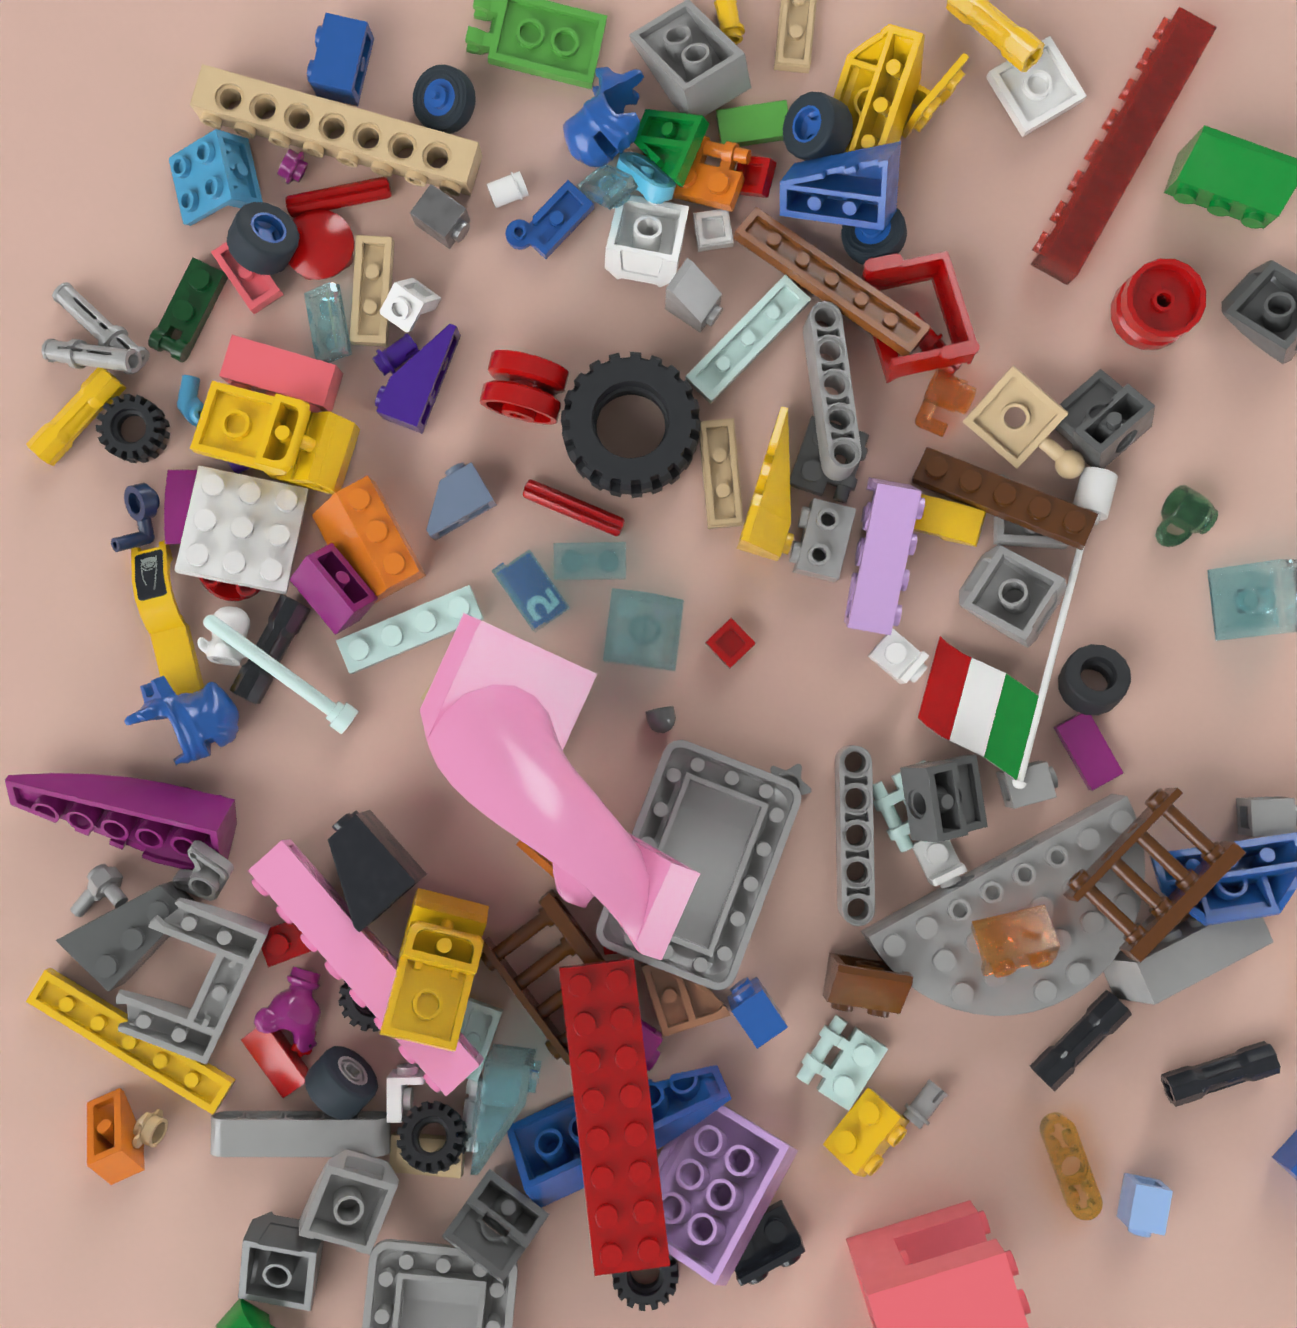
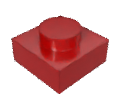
M751 156L748 165L738 163L736 171L742 172L745 178L739 195L768 198L777 162L771 158Z
M732 618L705 642L729 669L756 644Z

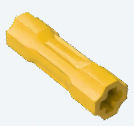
M947 0L946 9L964 24L970 25L1000 50L1001 55L1021 72H1027L1042 56L1045 44L1029 30L1015 24L992 5L989 0Z
M96 368L81 384L78 393L50 422L44 424L26 445L40 459L54 466L72 447L73 441L104 409L105 403L107 402L111 405L113 403L112 398L122 394L126 389L125 385L107 369Z

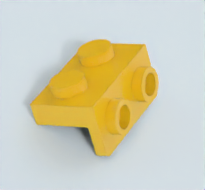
M868 1087L824 1141L823 1145L854 1175L865 1177L868 1174L872 1176L882 1166L884 1162L882 1155L890 1145L895 1147L905 1137L907 1133L905 1127L910 1120L904 1115L899 1114L873 1089Z

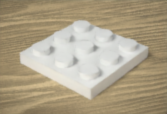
M199 465L175 565V572L287 595L309 493L308 488Z

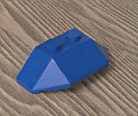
M1297 832L1234 841L1246 853L1194 906L1189 914L1204 926L1279 915L1297 889ZM1196 847L1168 851L1187 870L1190 868L1194 870L1203 861L1201 858L1202 853ZM1150 856L1160 892L1168 897L1177 888L1175 885L1176 880Z

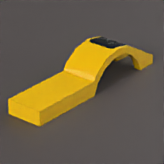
M165 540L159 541V547L143 551L139 547L131 549L134 598L140 617L151 637L160 677L164 676L176 695L194 693L204 688L190 626L179 611L171 585L170 564L173 557L170 545L165 544Z

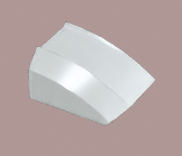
M619 193L606 245L604 268L617 280L624 278L655 284L658 287L669 284L677 273L689 206L664 201L662 204H654L642 196Z

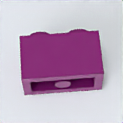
M333 543L307 555L289 579L335 635L359 622L378 599Z

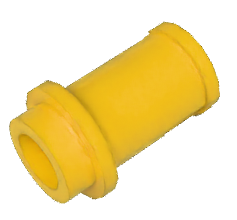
M737 0L714 1V6L717 12L719 28L737 45L742 42L745 33L744 25L739 20Z

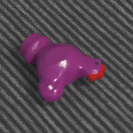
M293 966L290 975H287V981L290 983L289 988L277 994L268 1007H263L256 1013L254 1024L259 1032L265 1034L281 1029L291 1031L294 1042L291 1050L296 1052L298 1057L310 1055L312 1048L317 1045L315 1041L317 1032L315 1029L321 1016V1009L314 1000L312 992L320 987L318 983L321 974Z

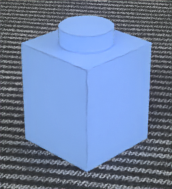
M1124 1173L1117 1217L1127 1226L1128 1231L1135 1235L1151 1237V1233L1165 1236L1173 1191L1159 1179Z

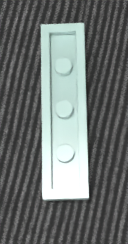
M785 274L685 376V380L711 404L810 303L811 298Z
M468 585L340 638L336 642L349 674H354L455 632L464 613L479 620H483L484 617L472 588Z

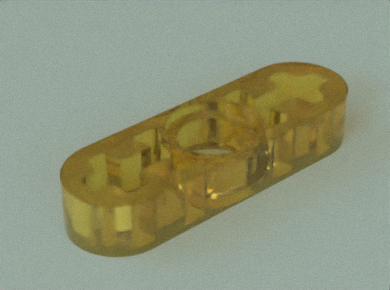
M1049 1113L1040 1123V1134L1066 1206L1077 1218L1092 1220L1100 1214L1103 1202L1076 1126L1062 1113ZM1059 1123L1063 1128H1067L1062 1131V1137L1069 1147L1062 1148L1060 1141L1054 1135H1050L1055 1131V1124ZM1068 1157H1077L1080 1161V1168L1074 1175H1065L1062 1172V1163ZM1080 1184L1082 1191L1090 1198L1087 1200L1086 1208H1081L1079 1204H1076L1080 1202V1196L1073 1185Z

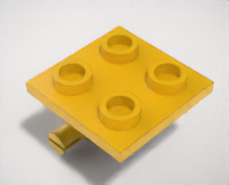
M963 53L931 91L919 84L913 100L917 108L902 132V136L905 139L913 129L920 132L932 118L936 109L940 105L942 106L955 91L956 86L966 75L961 69L969 58L967 54Z

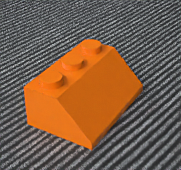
M368 475L334 493L312 514L327 545L334 544L378 597L375 603L426 576L377 483Z

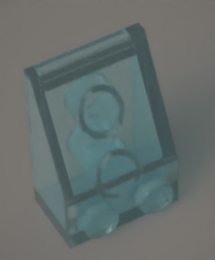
M493 1044L485 1060L470 1175H478L525 1106L529 1092L536 1093L542 1061L535 1060L537 1049Z

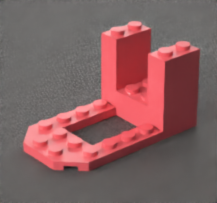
M968 1200L846 1238L873 1328H1029L1025 1315L1031 1313L1030 1306L1023 1289L1017 1290L1013 1276L1019 1275L1015 1259L1010 1250H1003L996 1238L987 1241L986 1234L991 1233L983 1210L978 1212L973 1203Z

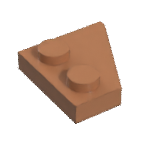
M646 963L641 964L663 1037L730 1016L728 1007L709 988Z

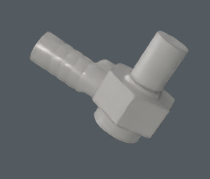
M106 864L93 868L87 875L89 880L88 889L82 893L70 910L75 916L83 917L95 901L101 900L102 897H107L115 908L125 904L128 898L119 888L121 887L123 876L115 866L108 867Z

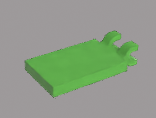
M474 0V19L492 20L489 32L468 26L465 38L467 43L466 52L477 55L489 53L488 64L592 90L607 23V15L548 0Z

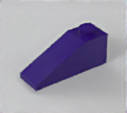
M453 324L447 325L389 378L386 387H380L375 399V406L378 407L376 412L382 419L423 434L461 337L457 326Z

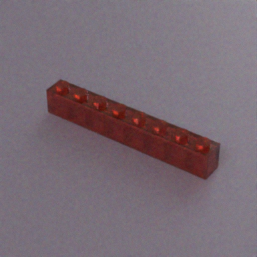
M1178 7L1170 19L1165 16L1162 18L1152 35V38L1157 40L1152 49L1146 47L1136 63L1135 68L1140 70L1135 80L1129 78L1117 98L1122 100L1119 109L1112 108L1100 128L1106 132L1100 141L1094 139L1083 159L1089 162L1083 172L1077 169L1066 189L1071 194L1066 202L1060 200L1053 210L1049 220L1054 222L1049 233L1042 231L1035 242L1032 251L1037 254L1030 265L1066 285L1078 275L1214 34L1216 26L1181 7Z

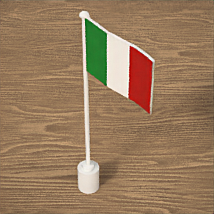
M1086 467L1080 475L1073 504L1098 513L1094 525H1097L1099 521L1108 518L1118 475L1107 469ZM1084 548L1083 550L1076 549L1038 695L1007 673L963 654L947 643L941 636L937 644L918 719L940 737L987 759L1015 779L1012 780V784L1017 789H1023L1027 785L1024 782Z

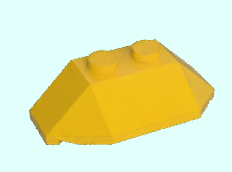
M888 24L881 29V32L866 40L847 55L833 97L848 107L853 120L851 140L844 153L900 141L921 80L925 34Z

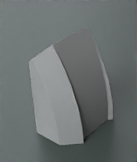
M997 545L981 556L959 590V605L996 630L1028 648L1037 640L1042 629L1060 604L1067 586L1065 578L1002 545Z
M348 1149L329 1159L316 1181L298 1222L299 1236L310 1239L317 1238L370 1255L399 1183V1179L389 1161Z

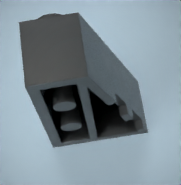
M171 881L151 889L56 941L109 992L125 984L170 937L149 928L151 920L157 915L164 920L178 909L175 902L180 897L192 901L195 900L186 891L176 888Z

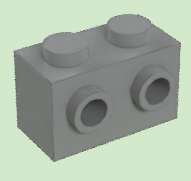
M816 498L811 501L809 507H802L798 527L804 528L801 541H794L789 562L795 563L794 573L834 583L839 579L856 508Z

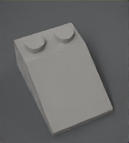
M685 0L629 34L630 40L680 113L703 115L705 117L751 88L745 53L690 0Z

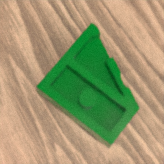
M645 109L634 144L678 186L683 187L708 129L709 122L703 115Z

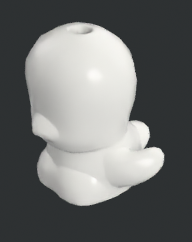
M225 606L214 613V616L247 638L250 629V618L245 611L238 607ZM213 632L211 641H207L203 637H200L197 641L198 647L207 655V659L216 664L239 666L241 660L246 657Z

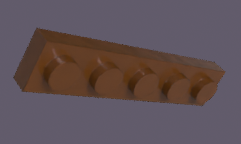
M926 447L912 478L913 484L983 510L986 513L1079 550H1083L1098 516V513L929 447Z

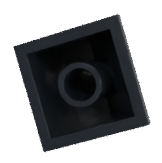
M356 810L352 814L347 813L332 826L336 832L328 839L352 922L358 932L372 924L427 875L371 810L361 813Z

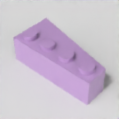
M869 477L866 490L873 491L872 502H868L863 507L861 518L863 522L862 530L866 531V537H861L857 543L855 566H859L858 573L853 572L851 577L844 622L848 628L891 635L893 626H898L901 619L902 605H898L900 591H906L910 571L905 569L908 555L913 556L916 549L917 534H913L916 519L921 520L923 516L925 498L921 497V490L910 484Z

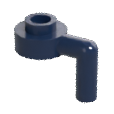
M146 483L131 485L125 489V505L130 516L137 521L139 532L112 538L111 546L115 552L151 544L155 539L151 518L156 516L160 500L157 492Z

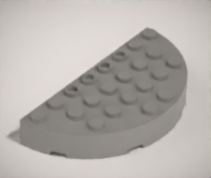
M1110 794L960 876L961 881L947 888L940 887L861 930L870 947L893 972L902 973V971L911 973L914 976L912 988L935 1002L950 1008L979 1015L1008 1016L1035 1012L1064 1001L1087 987L1100 976L1115 959L1120 951L1119 947L1125 942L1123 939L1124 934L1085 896L1079 902L1068 900L1063 894L1070 888L1067 885L1070 878L1081 869L1087 871L1137 819L1127 796ZM1136 842L1121 859L1145 880L1144 849ZM1110 869L1095 886L1135 923L1142 899Z

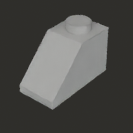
M686 258L666 287L665 309L698 332H701L706 324L712 326L723 310L719 306L722 293L694 262Z

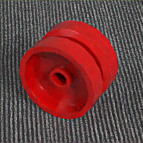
M1159 258L1144 264L1117 289L1111 302V321L1116 333L1127 344L1141 350H1158L1171 345L1189 332L1201 320L1206 308V289L1203 281L1190 265L1176 259Z
M512 350L493 351L487 370L496 380L484 383L479 401L480 404L491 411L514 419L543 425L556 424L561 403L553 395L565 392L569 371L555 362L536 355Z

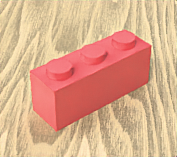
M231 335L219 376L232 386L274 397L277 393L303 400L310 404L309 411L311 413H317L320 411L332 412L344 373L335 364Z

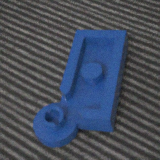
M567 180L536 212L530 223L520 219L509 223L505 232L507 242L511 247L519 250L526 249L531 245L543 258L547 259L595 209L594 203Z

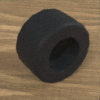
M1090 644L1078 648L1069 656L1058 676V690L1063 701L1073 710L1084 715H1100L1111 711L1126 695L1131 684V672L1126 660L1116 650L1105 645ZM1089 669L1099 672L1107 682L1106 689L1104 691H1095L1087 687L1080 676L1082 671Z

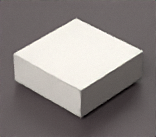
M718 209L693 213L698 252L733 247L734 241L729 211Z

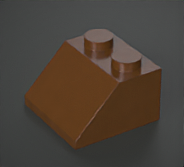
M829 952L823 997L827 1002L831 1003V1008L852 1012L853 1007L866 1008L867 1013L870 1015L888 1018L889 1012L901 1013L914 976L905 971H902V973L893 972L880 960Z

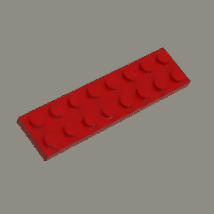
M634 958L559 967L594 1276L670 1266Z

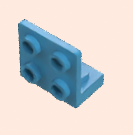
M215 129L169 158L184 225L192 226L225 206L241 209L243 205L252 202H263L248 138Z

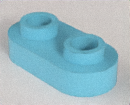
M623 152L619 155L616 173L624 183L633 186L643 194L647 201L654 204H662L664 201L673 198L676 183L651 159L635 152Z

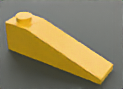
M781 406L776 418L736 548L775 561L780 559L782 553L788 555L794 538V534L788 532L791 525L788 408Z

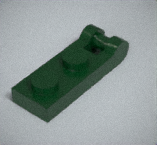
M192 257L158 327L152 331L149 337L148 346L159 352L165 350L171 353L173 359L182 363L185 362L228 279L225 272ZM175 329L182 332L181 337L177 340L171 338Z

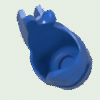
M609 67L596 68L595 74L599 78V86H593L594 97L587 100L583 107L563 124V133L568 150L576 160L589 167H603L611 162L617 154H622L625 149L634 143L638 134L640 120L636 112L624 113L625 105H637L640 96L633 88L644 78L641 70L634 69L624 74L614 73Z
M164 676L140 686L144 705L140 710L127 716L124 720L128 726L144 721L168 718L183 750L182 754L173 759L176 766L180 763L188 764L191 761H198L210 756L211 743L216 742L220 747H224L235 740L239 731V711L232 699L216 682H209L205 684L203 689L194 693L176 695Z

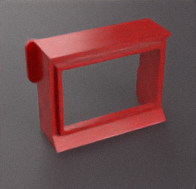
M948 251L903 260L900 254H890L865 261L861 279L879 291L932 280L952 343L939 349L899 357L898 352L873 336L886 383L902 376L967 363V365L972 363L975 354L980 349V345L976 340Z

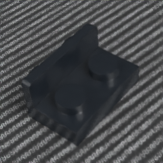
M782 1200L767 1208L735 1268L736 1279L740 1286L747 1283L753 1285L761 1282L768 1276L769 1271L780 1265L787 1267L794 1264L800 1259L801 1254L805 1252L802 1238Z

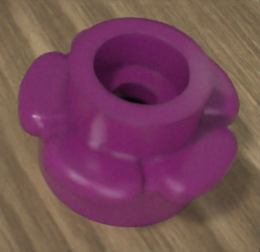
M289 149L284 156L277 175L286 179V184H290L293 180L299 183L308 167V163L303 160L304 152L297 153Z

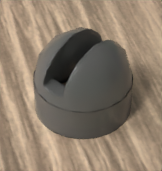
M674 706L645 711L650 728L657 733H666L675 724Z

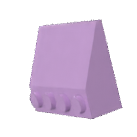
M725 1105L667 1143L658 1156V1166L669 1254L712 1284L726 1286L798 1150Z

